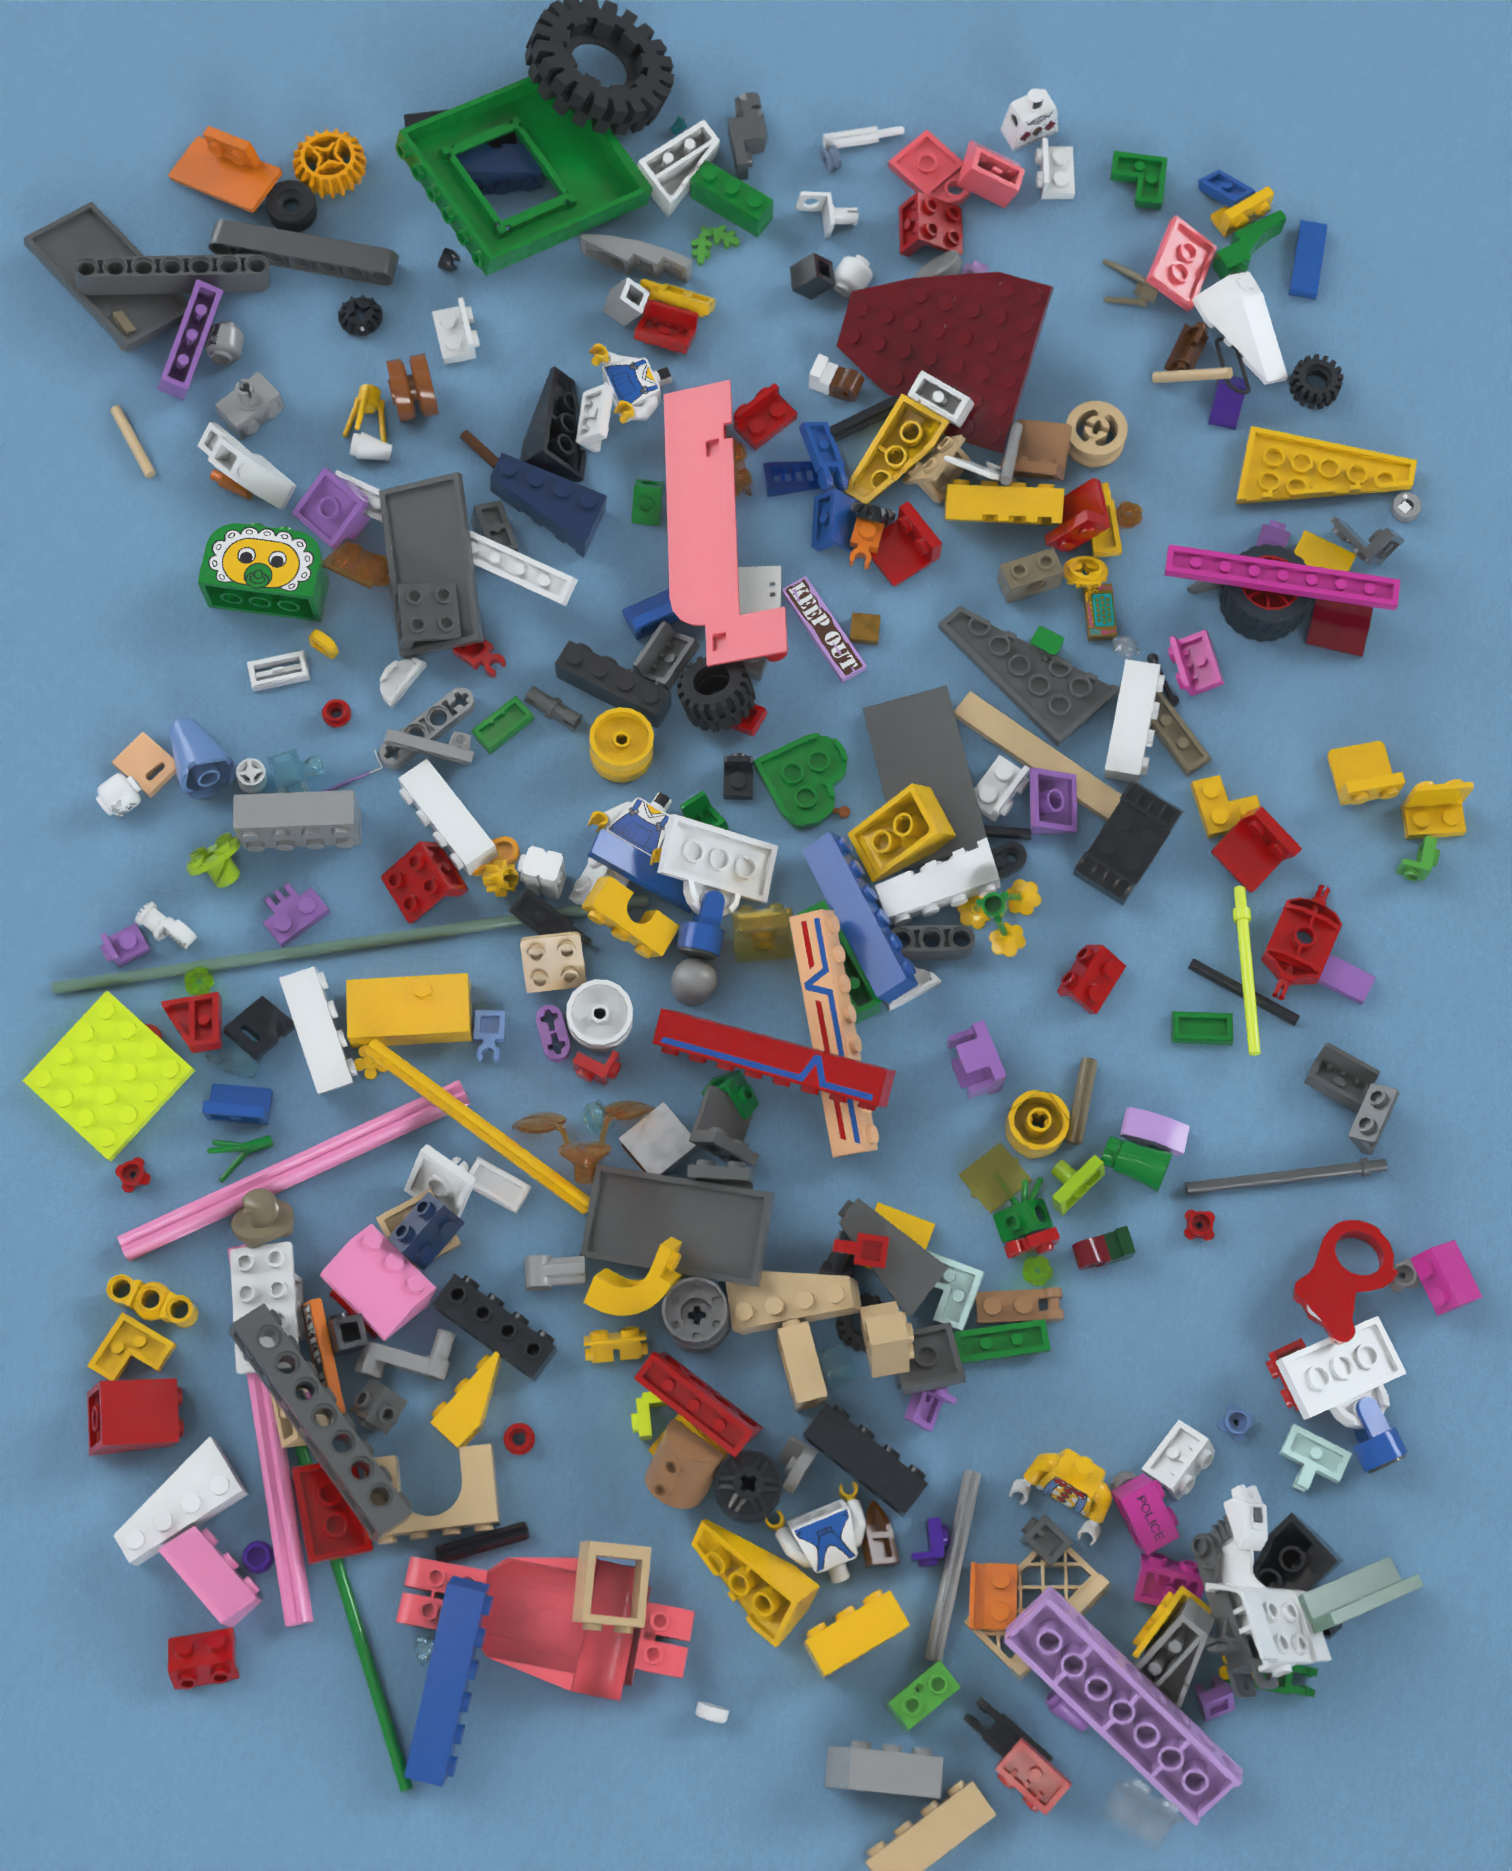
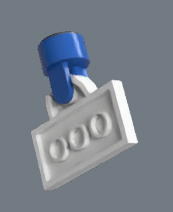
M677 814L669 815L657 873L684 881L683 893L687 904L694 911L692 922H681L676 944L678 952L707 960H716L720 957L725 931L720 929L722 916L733 913L739 905L740 898L760 904L767 903L778 850L777 845Z
M1378 1316L1356 1325V1333L1350 1342L1336 1345L1330 1338H1326L1275 1361L1304 1420L1329 1409L1338 1422L1345 1427L1354 1429L1359 1444L1352 1448L1364 1472L1368 1471L1369 1474L1407 1457L1406 1453H1408L1396 1427L1391 1429L1384 1416L1386 1408L1390 1407L1389 1395L1383 1385L1406 1374V1371Z

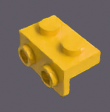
M1267 186L1231 208L1227 206L1222 207L1211 214L1210 220L1220 233L1227 237L1254 220L1266 215L1271 209L1275 193Z

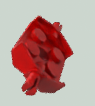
M1325 885L1318 886L1317 892L1312 899L1299 897L1286 901L1266 950L1260 959L1278 980L1272 996L1276 998L1280 989H1282L1278 1000L1285 999L1290 985H1312L1318 982L1340 932L1342 923L1336 912L1327 907L1325 902L1331 891L1330 888L1326 887L1321 896ZM1297 933H1307L1311 937V943H1301L1297 939Z

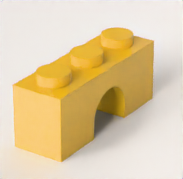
M611 876L599 877L581 906L582 909L588 912L587 917L599 925L604 924L612 930L611 934L618 940L628 941L634 945V951L647 959L662 957L680 926L658 910L645 911L639 922H634L627 912V904L633 892Z

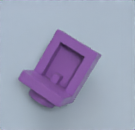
M1270 520L1269 525L1262 524L1256 546L1269 544L1286 548L1291 532L1285 530L1286 524Z
M948 1387L913 1393L903 1419L923 1430L932 1432L942 1403L955 1405L957 1398L947 1393Z

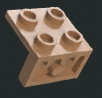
M1018 419L1016 422L1021 423L1023 429L1013 476L1064 481L1072 426L1065 423ZM1003 458V460H1002L1001 470H1002V468H1003V464H1004V459H1005V458Z

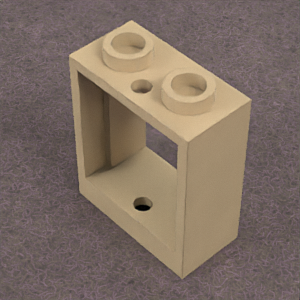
M792 1319L783 1322L782 1328L777 1329L776 1340L795 1412L825 1405L828 1393L808 1321L801 1323L800 1319Z
M580 1541L572 1622L583 1623V1630L602 1631V1625L614 1626L613 1632L633 1634V1628H644L652 1547ZM596 1557L635 1560L630 1618L591 1614Z

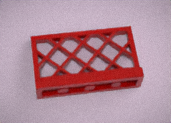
M655 1351L652 1352L633 1378L735 1458L764 1428L666 1351L660 1354Z

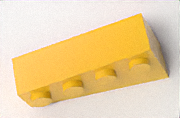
M953 479L952 484L946 485L944 520L1047 526L1062 524L1064 489L1055 488L1053 484H1038V487H1026V483L1011 482L1009 486H998L997 481H981V485H969L970 480Z

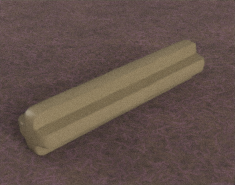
M1083 1057L1080 1062L1069 1129L1066 1136V1142L1071 1145L1080 1146L1083 1142L1098 1064L1097 1060L1093 1058Z

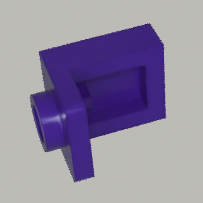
M940 1517L928 1518L925 1521L928 1552H918L910 1555L911 1562H918L919 1567L937 1566V1560L945 1557L944 1545L949 1544L947 1525H941Z

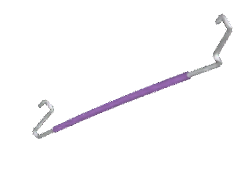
M374 750L375 755L380 763V768L361 774L357 777L344 781L323 791L333 790L335 788H338L342 785H345L354 780L367 776L370 773L382 769L383 766L377 755V751Z

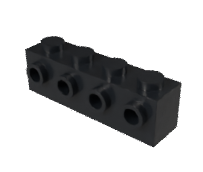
M569 640L555 662L558 679L615 708H631L643 714L651 723V726L657 729L672 706L671 691H669L667 686L658 681L651 682L645 679L635 669L629 668L627 670L619 666L609 656L604 655L601 657L593 653L592 649L583 643L576 644Z
M454 1274L432 1303L435 1310L491 1351L498 1352L502 1359L535 1382L557 1353L556 1346L553 1345L555 1339L541 1329L538 1333L528 1327L530 1321L517 1311L511 1315L503 1309L505 1303L492 1293L488 1296L478 1291L480 1285L469 1276L465 1275L463 1278H460Z
M826 1404L803 1433L802 1438L896 1513L904 1517L928 1485L924 1481L926 1475L911 1464L907 1467L898 1460L900 1454L889 1445L885 1444L884 1447H881L873 1440L875 1435L862 1424L857 1428L848 1420L850 1415L840 1406L835 1404L832 1408Z

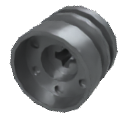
M691 1277L680 1280L665 1295L662 1305L663 1320L669 1335L676 1345L688 1352L704 1353L714 1350L724 1342L730 1332L731 1318L726 1296L718 1285L706 1278ZM696 1313H702L703 1318L700 1320V1324L694 1323L693 1319L696 1318Z

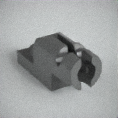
M755 92L739 95L734 100L735 118L728 119V138L736 176L739 180L748 179V168L752 167L751 155L764 152L768 140L764 113L761 111L760 96Z

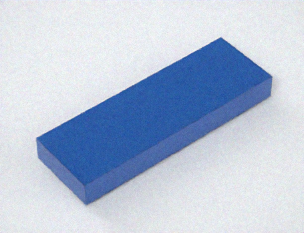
M1305 220L1300 221L1288 295L1316 299L1328 224Z

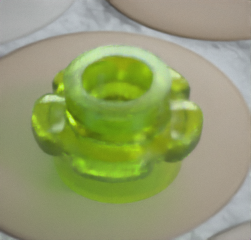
M196 967L194 970H189L184 978L185 989L191 995L208 994L210 987L214 985L213 975L208 973V970L204 967ZM198 979L202 980L200 985L196 982Z
M1043 1256L1029 1257L1023 1264V1278L1034 1286L1045 1285L1046 1281L1050 1280L1053 1275V1269L1049 1266V1261ZM1035 1268H1039L1040 1273H1035Z

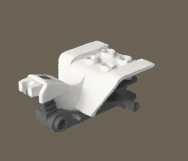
M1239 1485L1231 1489L1233 1498L1225 1501L1223 1504L1226 1515L1223 1516L1224 1520H1218L1217 1523L1219 1525H1212L1213 1531L1200 1533L1195 1536L1191 1542V1550L1194 1553L1219 1634L1218 1638L1211 1637L1207 1639L1205 1645L1210 1647L1206 1649L1209 1652H1218L1220 1655H1225L1228 1663L1227 1673L1234 1694L1240 1699H1251L1257 1695L1253 1677L1260 1689L1272 1690L1278 1687L1277 1677L1291 1673L1292 1666L1329 1662L1332 1659L1323 1632L1314 1633L1299 1600V1595L1306 1592L1302 1590L1265 1587L1256 1579L1253 1573V1551H1261L1268 1540L1267 1508L1262 1503L1256 1486L1246 1488L1245 1485ZM1263 1673H1266L1267 1680L1264 1678Z

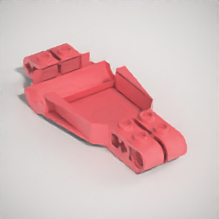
M410 1556L404 1586L431 1592V1597L402 1592L396 1622L436 1631L443 1603L442 1599H438V1595L445 1594L446 1585L452 1576L490 1584L489 1595L494 1596L490 1615H484L482 1628L487 1629L481 1648L486 1657L571 1692L620 1701L623 1685H633L635 1670L683 1678L689 1648L657 1642L656 1636L690 1642L695 1612L649 1602L651 1586H648L644 1628H633V1634L613 1632L614 1626L602 1625V1631L583 1630V1623L572 1622L578 1558L507 1557L487 1571ZM596 1558L591 1614L630 1618L635 1566L616 1564Z

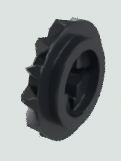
M363 294L357 298L351 296L349 301L346 303L342 302L341 309L338 311L340 326L345 332L354 336H366L378 329L383 318L381 306L376 303L374 298H366ZM356 309L364 313V322L356 316Z
M854 502L850 511L856 512L855 516L885 524H888L889 520L895 521L896 513L887 508Z

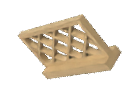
M1071 1547L1063 1553L1064 1562H1055L1051 1567L1042 1559L1041 1562H1033L1038 1555L1032 1551L1018 1565L1017 1591H1019V1608H1017V1614L1020 1615L1026 1609L1023 1608L1022 1591H1042L1043 1593L1050 1586L1045 1585L1044 1568H1064V1585L1051 1586L1056 1591H1064L1065 1599L1082 1616L1109 1590L1110 1582L1101 1573L1098 1574ZM1067 1555L1075 1562H1067ZM1027 1568H1041V1585H1022V1573ZM1067 1568H1082L1090 1577L1082 1585H1068ZM1068 1591H1075L1068 1599ZM969 1617L964 1621V1624H965L968 1628H969ZM981 1629L971 1630L1011 1670V1673L1019 1681L1032 1670L1017 1654L1010 1659L1001 1650L1000 1637H1005L1006 1632H983ZM989 1637H997V1645Z

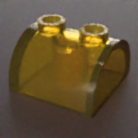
M773 903L767 906V909L755 910L752 906H742L737 909V912H731L735 963L794 958V943L789 917L793 916L792 907L784 908V905L780 903Z

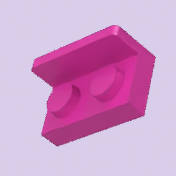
M1153 1552L1149 1555L1141 1553L1139 1559L1140 1569L1133 1595L1134 1601L1159 1606L1169 1591L1175 1595L1181 1585L1199 1599H1202L1204 1586L1195 1561L1183 1559L1179 1562L1170 1560L1161 1553Z

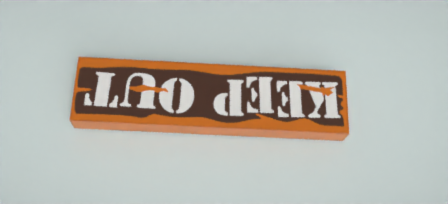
M312 1299L300 1305L312 1362L317 1369L320 1383L324 1388L329 1387L337 1399L335 1404L343 1414L346 1413L322 1299Z

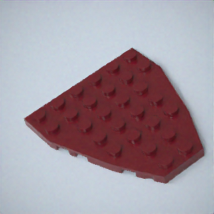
M1002 272L909 278L855 290L851 293L836 346L880 389L891 397L894 395L900 397L901 394L907 396L921 371L966 395L974 402L973 408L960 428L949 423L943 434L950 437L962 435L965 438V443L1004 454L1054 287Z

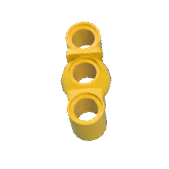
M119 1274L112 1277L107 1283L106 1291L109 1298L121 1307H129L144 1320L156 1321L161 1319L166 1323H173L180 1328H187L195 1324L198 1319L199 1312L197 1306L186 1296L176 1295L161 1282L143 1283L141 1280H133L127 1275ZM130 1284L129 1294L123 1298H118V1289L122 1285ZM158 1294L160 1298L159 1303L153 1308H146L147 1299L151 1295ZM184 1304L188 1305L187 1315L180 1319L175 1318L177 1307Z

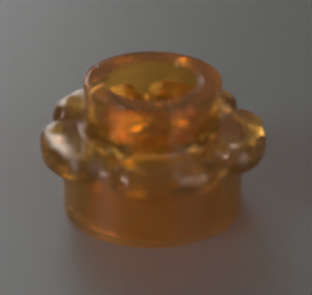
M1125 501L1120 504L1119 508H1116L1117 522L1121 527L1133 528L1142 521V508L1137 503L1133 504L1130 501Z

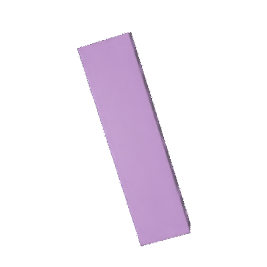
M1051 1585L1005 1628L1004 1643L1195 1826L1200 1822V1818L1234 1786L1238 1787L1242 1784L1243 1769Z

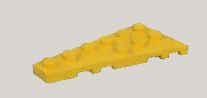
M1251 426L1235 504L1411 490L1414 483L1417 460Z

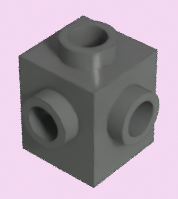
M370 1378L364 1389L356 1396L355 1402L349 1411L359 1417L357 1424L367 1431L373 1433L376 1428L387 1434L390 1428L397 1422L399 1414L408 1401L388 1387Z

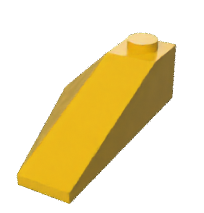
M901 394L848 481L847 490L843 492L862 503L870 504L936 446L950 421Z
M706 1518L701 1521L691 1545L712 1574L720 1576L730 1589L727 1594L733 1602L738 1600L748 1616L745 1619L749 1625L775 1648L778 1647L809 1610L820 1586L795 1565Z

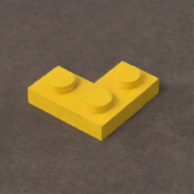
M1220 775L1192 781L1190 785L1207 839L1227 834L1247 811L1261 807L1257 795L1229 801Z
M122 1312L87 1367L110 1381L118 1380L131 1359L135 1357L160 1372L177 1345Z

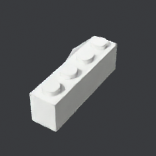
M987 838L977 841L978 848L965 851L964 848L952 852L953 856L948 861L933 860L922 866L917 874L914 871H907L875 885L881 907L890 919L888 926L893 924L895 926H902L909 923L913 917L919 915L924 917L938 913L940 911L939 908L948 905L957 907L968 902V898L977 895L984 897L988 893L996 892V889L1001 887L1000 878Z

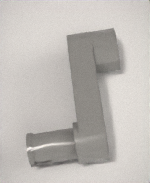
M437 1329V1335L430 1356L427 1355L426 1357L368 1341L369 1344L361 1349L354 1372L381 1380L385 1366L438 1381H445L450 1365L448 1358L456 1334L447 1330Z

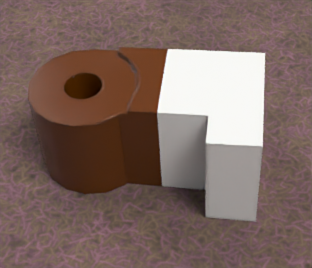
M818 354L809 373L810 389L848 402L856 401L865 381L863 375L858 371L829 362V357Z

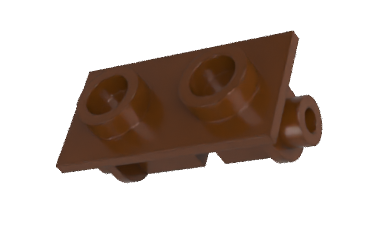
M1198 322L1192 327L1186 323L1184 324L1164 366L1165 370H1193L1209 338L1206 336L1208 333L1206 324Z

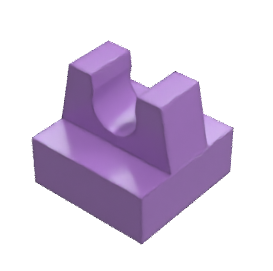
M1218 1675L1211 1677L1213 1688L1207 1691L1202 1688L1200 1683L1194 1685L1200 1713L1205 1722L1235 1710L1233 1691L1228 1682L1224 1683Z

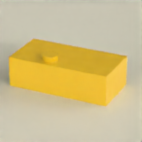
M468 973L346 980L347 1039L352 1048L368 1045L374 1039H377L385 1046L473 1041L471 982Z

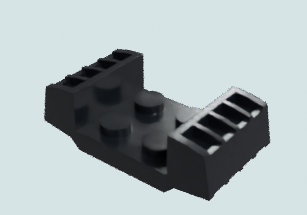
M1132 780L1121 795L1120 802L1089 850L1085 851L1074 868L1073 875L1123 906L1184 811L1137 781Z

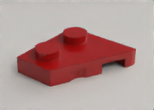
M219 992L161 1001V1006L192 1053L222 1048V998Z

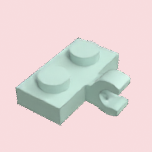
M1296 1424L1291 1426L1279 1453L1302 1466L1292 1487L1303 1493L1305 1489H1309L1315 1473L1336 1484L1339 1483L1352 1455L1349 1451Z

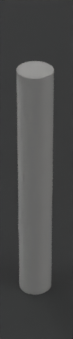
M1015 422L1011 426L1000 482L1003 485H1010L1023 429L1022 424L1019 422Z

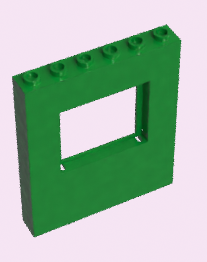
M530 77L399 130L395 145L398 156L407 163L414 179L421 183L426 190L428 199L438 207L445 223L452 227L459 243L466 247L471 254L473 263L483 271L485 276L647 205L653 190L650 183L616 136L613 135L610 128H608L605 134L593 132L591 119H588L584 128L571 122L574 111L571 109L564 116H561L552 108L557 98L545 101L537 92L540 83H532ZM514 131L559 196L501 221L455 155Z

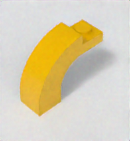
M670 1237L660 1244L650 1271L644 1279L632 1280L608 1268L603 1269L594 1276L583 1303L600 1312L616 1316L634 1315L651 1308L665 1297L669 1289L678 1283L682 1276L674 1271L681 1259V1254L678 1252L682 1242Z

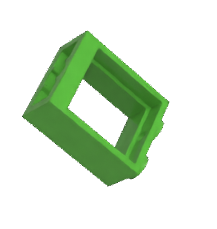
M939 1660L884 1706L901 1729L906 1732L960 1689L961 1686Z

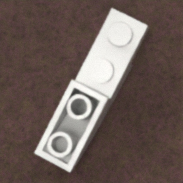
M209 422L197 445L209 456L208 461L245 489L273 506L284 510L296 485L264 457L250 452L218 423Z

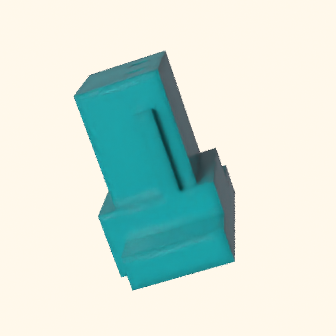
M679 115L676 122L670 127L675 135L688 127L684 122L685 120Z

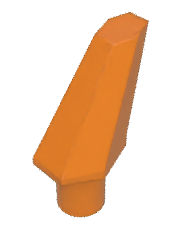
M216 469L211 472L210 479L219 483L220 487L249 500L252 499V492L239 485L223 472Z

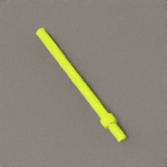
M1244 886L1234 887L1235 908L1232 911L1233 922L1237 924L1248 1053L1251 1056H1257L1261 1054L1249 931L1251 909L1247 907L1246 888Z

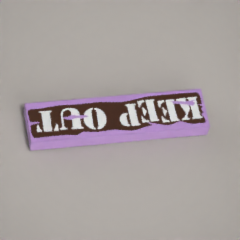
M806 576L782 589L781 594L841 683L866 670L867 665Z

